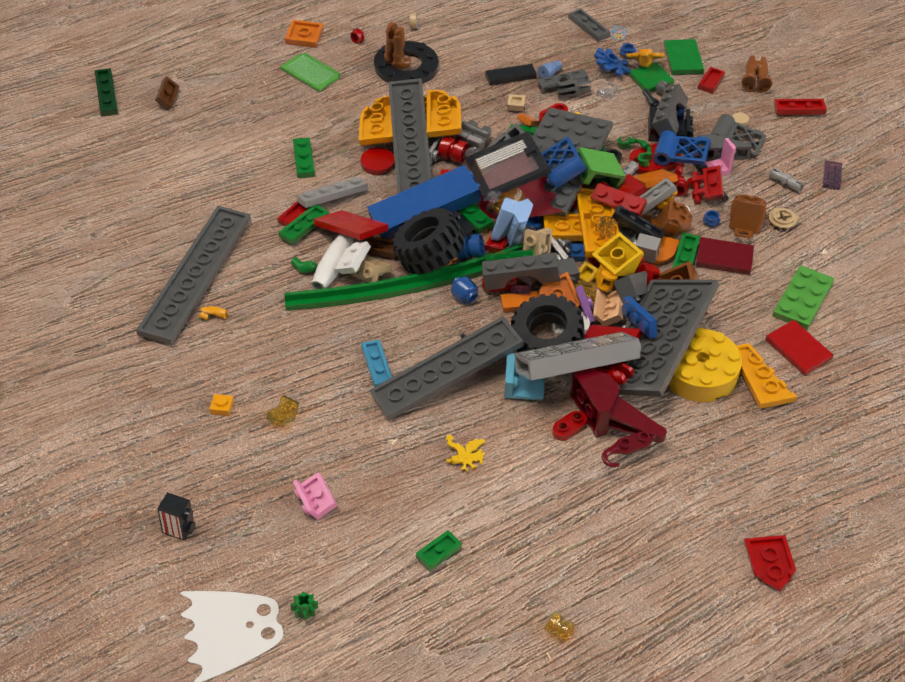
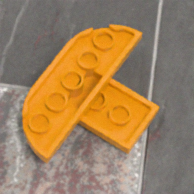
M581 188L576 198L579 214H568L567 217L555 214L543 215L544 228L553 229L552 236L556 241L558 238H562L563 241L569 239L571 242L583 241L585 257L594 258L592 253L619 233L618 224L615 219L611 218L615 212L614 208L591 201V195L594 190Z

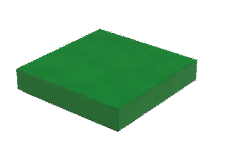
M657 62L651 63L649 67H640L629 71L630 78L642 90L648 89L650 93L656 91V85L660 81L664 80L668 85L674 84V79Z

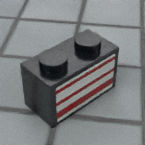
M167 492L157 508L162 533L185 541L195 528L191 502L189 499Z

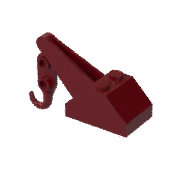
M593 369L572 372L570 396L579 411L586 414L587 424L595 437L607 435L609 428L631 434L618 439L616 443L603 451L601 459L606 466L612 468L620 466V463H612L608 460L610 455L631 454L650 447L652 441L656 443L665 441L666 428L619 397V384L613 380L610 374Z

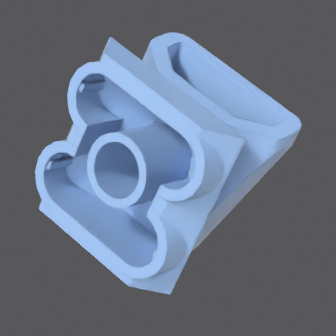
M505 198L492 231L491 239L498 241L507 236L510 247L519 245L533 203L529 199L518 202Z

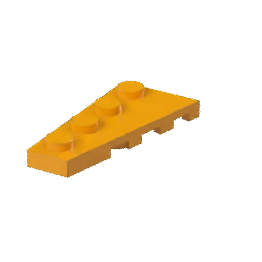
M750 343L736 345L742 357L740 372L759 409L796 402V394L790 392L786 388L787 384L776 377L775 371L763 362L764 359Z

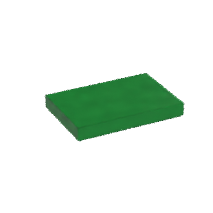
M696 39L664 40V48L671 75L704 73Z

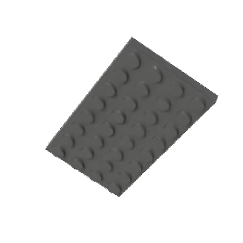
M549 107L532 138L541 153L567 136L571 139L576 150L582 147L601 151L613 128V122ZM568 144L563 146L562 149H566ZM553 154L547 156L545 159H551ZM559 154L556 159H561L563 154ZM569 154L567 159L573 157L574 154ZM529 155V159L535 161L533 156ZM553 164L551 170L557 167L558 164ZM579 175L558 188L555 186L551 187L548 181L545 183L544 189L547 192L557 194L550 202V205L561 209L562 212L554 213L555 215L567 217L583 186Z
M651 280L649 282L646 294L642 295L638 303L657 320V337L650 339L643 333L639 339L641 343L640 358L619 362L626 363L634 369L633 376L627 379L624 385H619V395L663 396L719 287L717 280ZM630 320L627 322L625 328L639 329Z

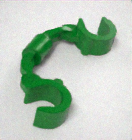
M621 136L617 139L618 147L621 149H629L635 143L640 144L647 152L639 154V165L643 167L650 165L649 160H651L652 150L650 144L645 140L630 138V136L626 142H622Z

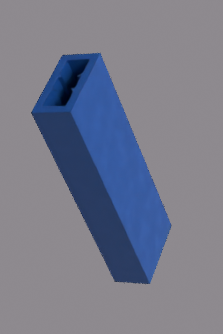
M463 165L370 205L367 209L370 219L388 224V230L380 233V237L392 240L397 229L403 226L405 221L410 220L412 216L418 215L422 211H429L432 208H443L452 213L455 210L458 211L481 201L480 184L478 182L475 183L472 171H468L466 166Z

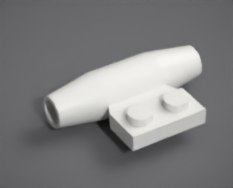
M339 234L330 244L319 262L311 286L314 289H326L339 272L341 274L356 273L371 247L368 242L353 243L355 238Z

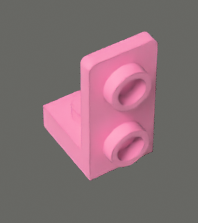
M725 138L721 159L706 162L705 164L708 168L720 165L722 176L731 174L734 154L736 153L735 145L729 138Z

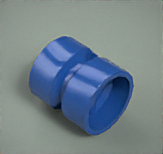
M473 234L469 238L465 236L464 246L461 252L457 254L458 260L469 259L470 256L478 258L485 255V244L482 234Z

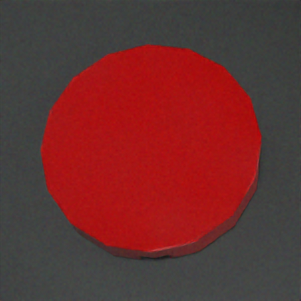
M371 148L361 155L360 163L365 172L372 175H382L384 172H390L394 168L395 157L387 149Z

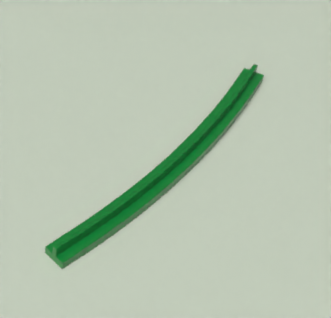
M524 242L499 252L523 250ZM484 256L441 267V269L433 270L428 274H411L376 282L284 293L285 309L290 311L361 303L450 285L457 277L467 276L472 279L482 276Z

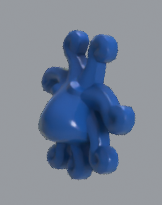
M598 48L594 57L597 59L596 64L600 66L601 70L610 72V70L614 72L616 70L615 74L617 76H622L623 72L629 74V71H631L627 67L629 62L625 59L619 60L611 49L607 48L604 51L602 48Z

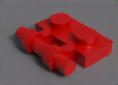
M720 165L704 168L703 175H699V172L692 173V198L695 204H700L703 196H705L707 201L724 198ZM701 183H704V188H700Z

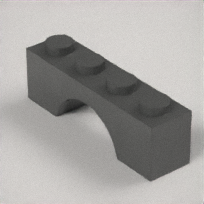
M680 83L667 86L663 92L652 122L659 137L663 131L667 130L677 134L679 123L676 111L686 108L688 98Z
M557 253L482 262L486 290L505 288L509 280L518 276H531L542 284L560 281Z

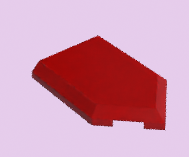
M786 535L744 538L754 576L781 592L796 572Z

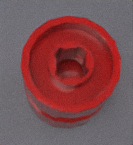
M444 136L439 145L438 157L447 160L451 158L452 161L462 164L465 161V157H467L469 144L461 140L456 142L454 138Z

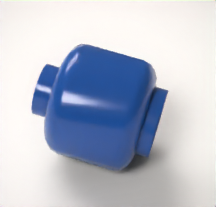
M467 276L457 277L452 282L451 294L460 303L470 304L478 297V286Z

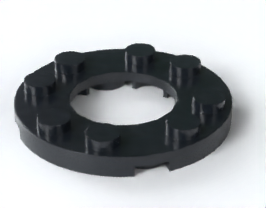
M405 41L404 47L406 55H416V57L422 60L420 67L415 70L402 71L394 68L392 64H387L384 60L385 46H382L374 57V70L387 83L422 78V84L426 83L436 75L439 65L436 52L425 43L416 41Z

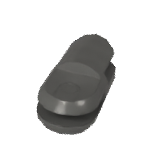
M572 79L557 82L556 86L570 84V86L557 88L558 93L569 92L558 95V99L576 96L579 92L590 90L591 86L581 85L590 84L591 81L587 79L579 81Z

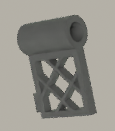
M722 114L711 134L743 142V138H747L749 142L746 143L751 144L755 151L750 153V157L754 159L766 138L764 132L757 129L753 130L735 122L734 118L729 114ZM736 129L742 131L744 134H738ZM752 137H756V138H759V139H761V140L754 141V140L752 139Z

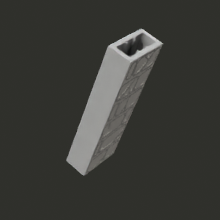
M618 332L514 353L516 373L532 381L640 358L641 343L638 338Z

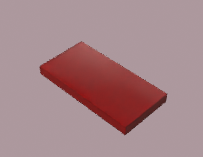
M343 210L314 219V225L358 240H363L388 230V224Z

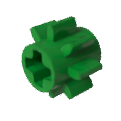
M302 592L298 596L294 595V603H291L290 606L291 611H295V618L300 617L306 621L311 616L315 617L318 601H314V594L309 595Z

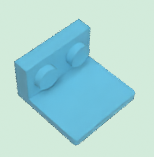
M514 353L508 354L504 398L542 401L544 399L545 378L531 381L516 373Z

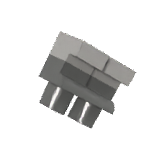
M470 120L468 123L462 121V134L452 135V138L456 142L458 140L467 142L469 144L468 152L474 154L486 149L489 145L491 128L488 126L479 128L478 124L473 120Z

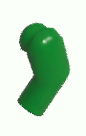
M297 257L291 260V265L302 274L315 272L318 266L316 262H302Z

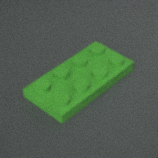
M800 265L774 309L772 316L788 323L795 320L805 330H808L835 278Z

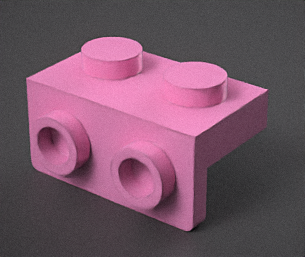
M319 472L302 484L297 479L293 481L296 487L294 492L303 501L302 508L308 516L312 515L318 520L338 506L323 476Z

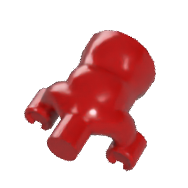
M677 166L674 174L677 175L678 181L673 183L678 191L675 196H684L689 192L688 186H693L691 185V178L685 181V178L682 176L683 168Z

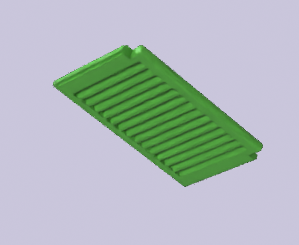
M305 52L298 54L279 67L318 92L338 80L341 75L338 71Z

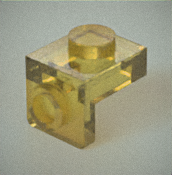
M285 395L281 396L279 405L267 412L266 419L273 422L276 426L284 427L296 419L299 402Z

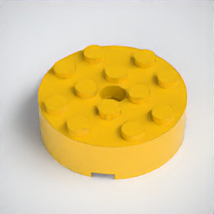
M701 327L697 328L669 383L670 389L677 395L696 402H712L716 398L728 396L735 389L741 370L742 357L738 347L723 333Z

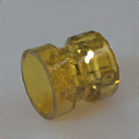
M555 612L548 620L545 631L557 635V638L565 643L572 635L576 624L570 620L566 621L561 614Z

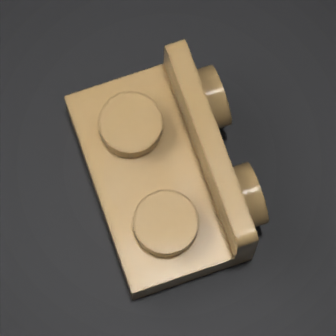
M553 229L525 230L523 250L534 249L535 255L550 253Z
M366 255L356 273L349 274L367 282H376L379 275L392 272L393 265Z

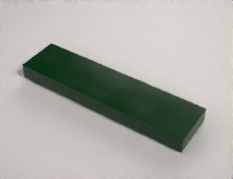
M111 68L94 70L101 117L117 115Z

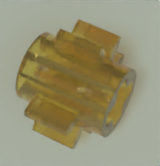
M603 216L600 220H596L595 232H599L601 238H611L612 234L616 235L618 222H614V219L610 216Z

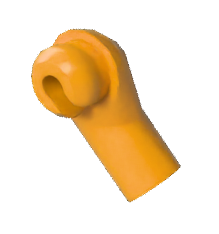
M217 306L202 307L199 313V317L205 320L209 319L210 314L222 319H226L228 316V310Z

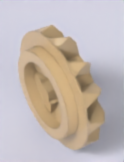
M787 208L773 209L768 217L769 223L773 224V227H779L780 230L782 228L786 230L794 228L795 224H797V215Z

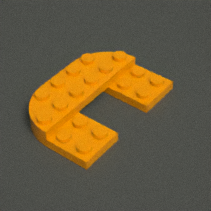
M427 90V96H424L428 138L462 134V112L459 100L454 95L452 97L447 95L446 91ZM389 95L374 100L370 107L366 106L362 111L359 123L360 146L393 142Z

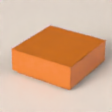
M519 113L517 117L519 121L531 127H538L540 121L528 114Z

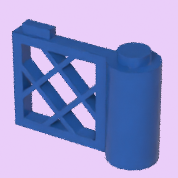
M663 131L660 134L653 159L655 163L661 166L667 165L670 162L705 165L711 139L700 136L698 138L676 136L672 131ZM679 143H687V145L682 147ZM699 144L706 145L702 148L697 147ZM693 148L695 151L689 153L686 150ZM680 153L684 154V156L682 157L676 155ZM699 154L702 156V159L694 158V156Z
M569 136L541 153L544 159L553 154L551 159H545L550 169L553 164H558L557 167L551 170L552 173L548 174L549 177L546 178L551 187L555 186L558 188L587 170ZM568 144L566 149H562L563 146ZM559 154H563L561 159H556ZM569 154H574L573 157L567 159Z

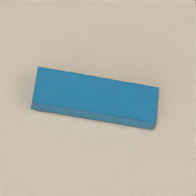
M380 339L361 343V349L373 386L375 387L392 378Z

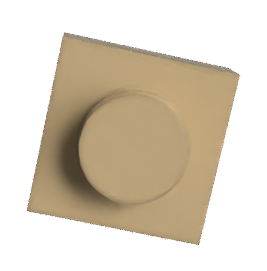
M509 94L507 110L524 111L526 96Z

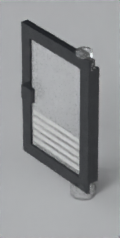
M529 131L481 151L476 147H471L464 154L467 165L474 175L475 182L480 184L479 190L484 201L489 200L492 203L498 200V195L552 173Z

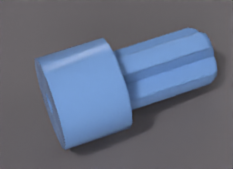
M559 60L552 63L547 62L539 66L538 75L540 78L554 76L555 72L561 69L562 63Z

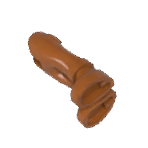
M390 22L386 29L384 60L387 64L392 63V66L396 69L408 68L411 65V59L409 56L404 55V28L398 27L394 22Z
M751 55L746 64V75L741 80L742 86L748 92H753L756 86L755 74L757 73V92H766L772 87V79L767 76V60L761 56V60L756 61L755 56Z

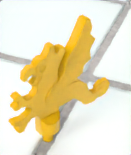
M452 435L446 436L448 446L457 450L458 455H453L450 459H446L447 463H452V465L461 463L463 464L461 471L465 470V472L468 471L467 465L471 467V470L477 468L472 462L477 463L479 461V465L483 464L485 452L482 453V449H479L477 452L476 450L485 443V439L478 440L475 438L473 441H469L464 448L462 445L452 442Z

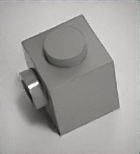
M640 233L638 239H634L633 244L643 251L644 261L655 263L660 249L661 238Z

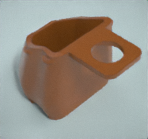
M747 194L735 196L731 205L729 223L730 228L735 229V236L751 239L753 233L757 234L761 231L760 228L766 215V201L757 196H749ZM739 232H744V233H747L748 235H743V234H740Z
M674 198L665 205L656 219L645 213L641 216L666 231L664 236L675 238L683 232L689 231L693 219L688 208L684 204L677 203Z

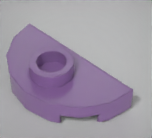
M582 285L576 287L586 319L588 317L590 322L595 321L591 308L594 307L591 297H586Z

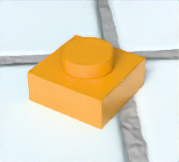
M214 394L209 408L210 414L230 416L234 402L233 396Z

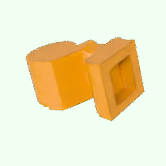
M600 264L595 276L596 286L600 290L611 292L618 276H614Z

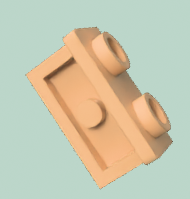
M600 289L596 291L593 316L603 326H608L623 319V303L617 290L608 294Z

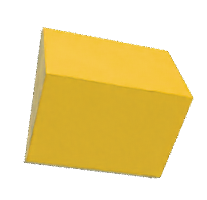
M620 232L592 253V256L614 276L634 274L644 255L643 251Z

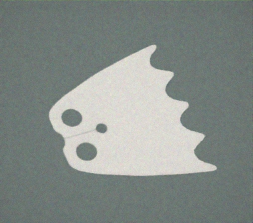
M183 591L180 593L192 601V606L184 611L181 616L192 620L195 624L193 630L184 637L198 645L197 651L188 659V662L201 665L202 673L194 682H203L234 669L268 651L283 638L282 626L276 619L279 614L278 604L272 598L224 591ZM262 604H266L271 608L270 613L266 616H260L257 613V608ZM253 622L254 626L247 628L246 623ZM264 628H273L275 636L272 639H264L261 636Z

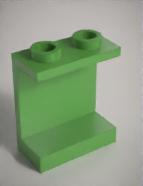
M579 147L577 152L587 168L586 171L579 174L582 182L590 184L595 174L608 176L613 187L618 189L626 176L613 153Z

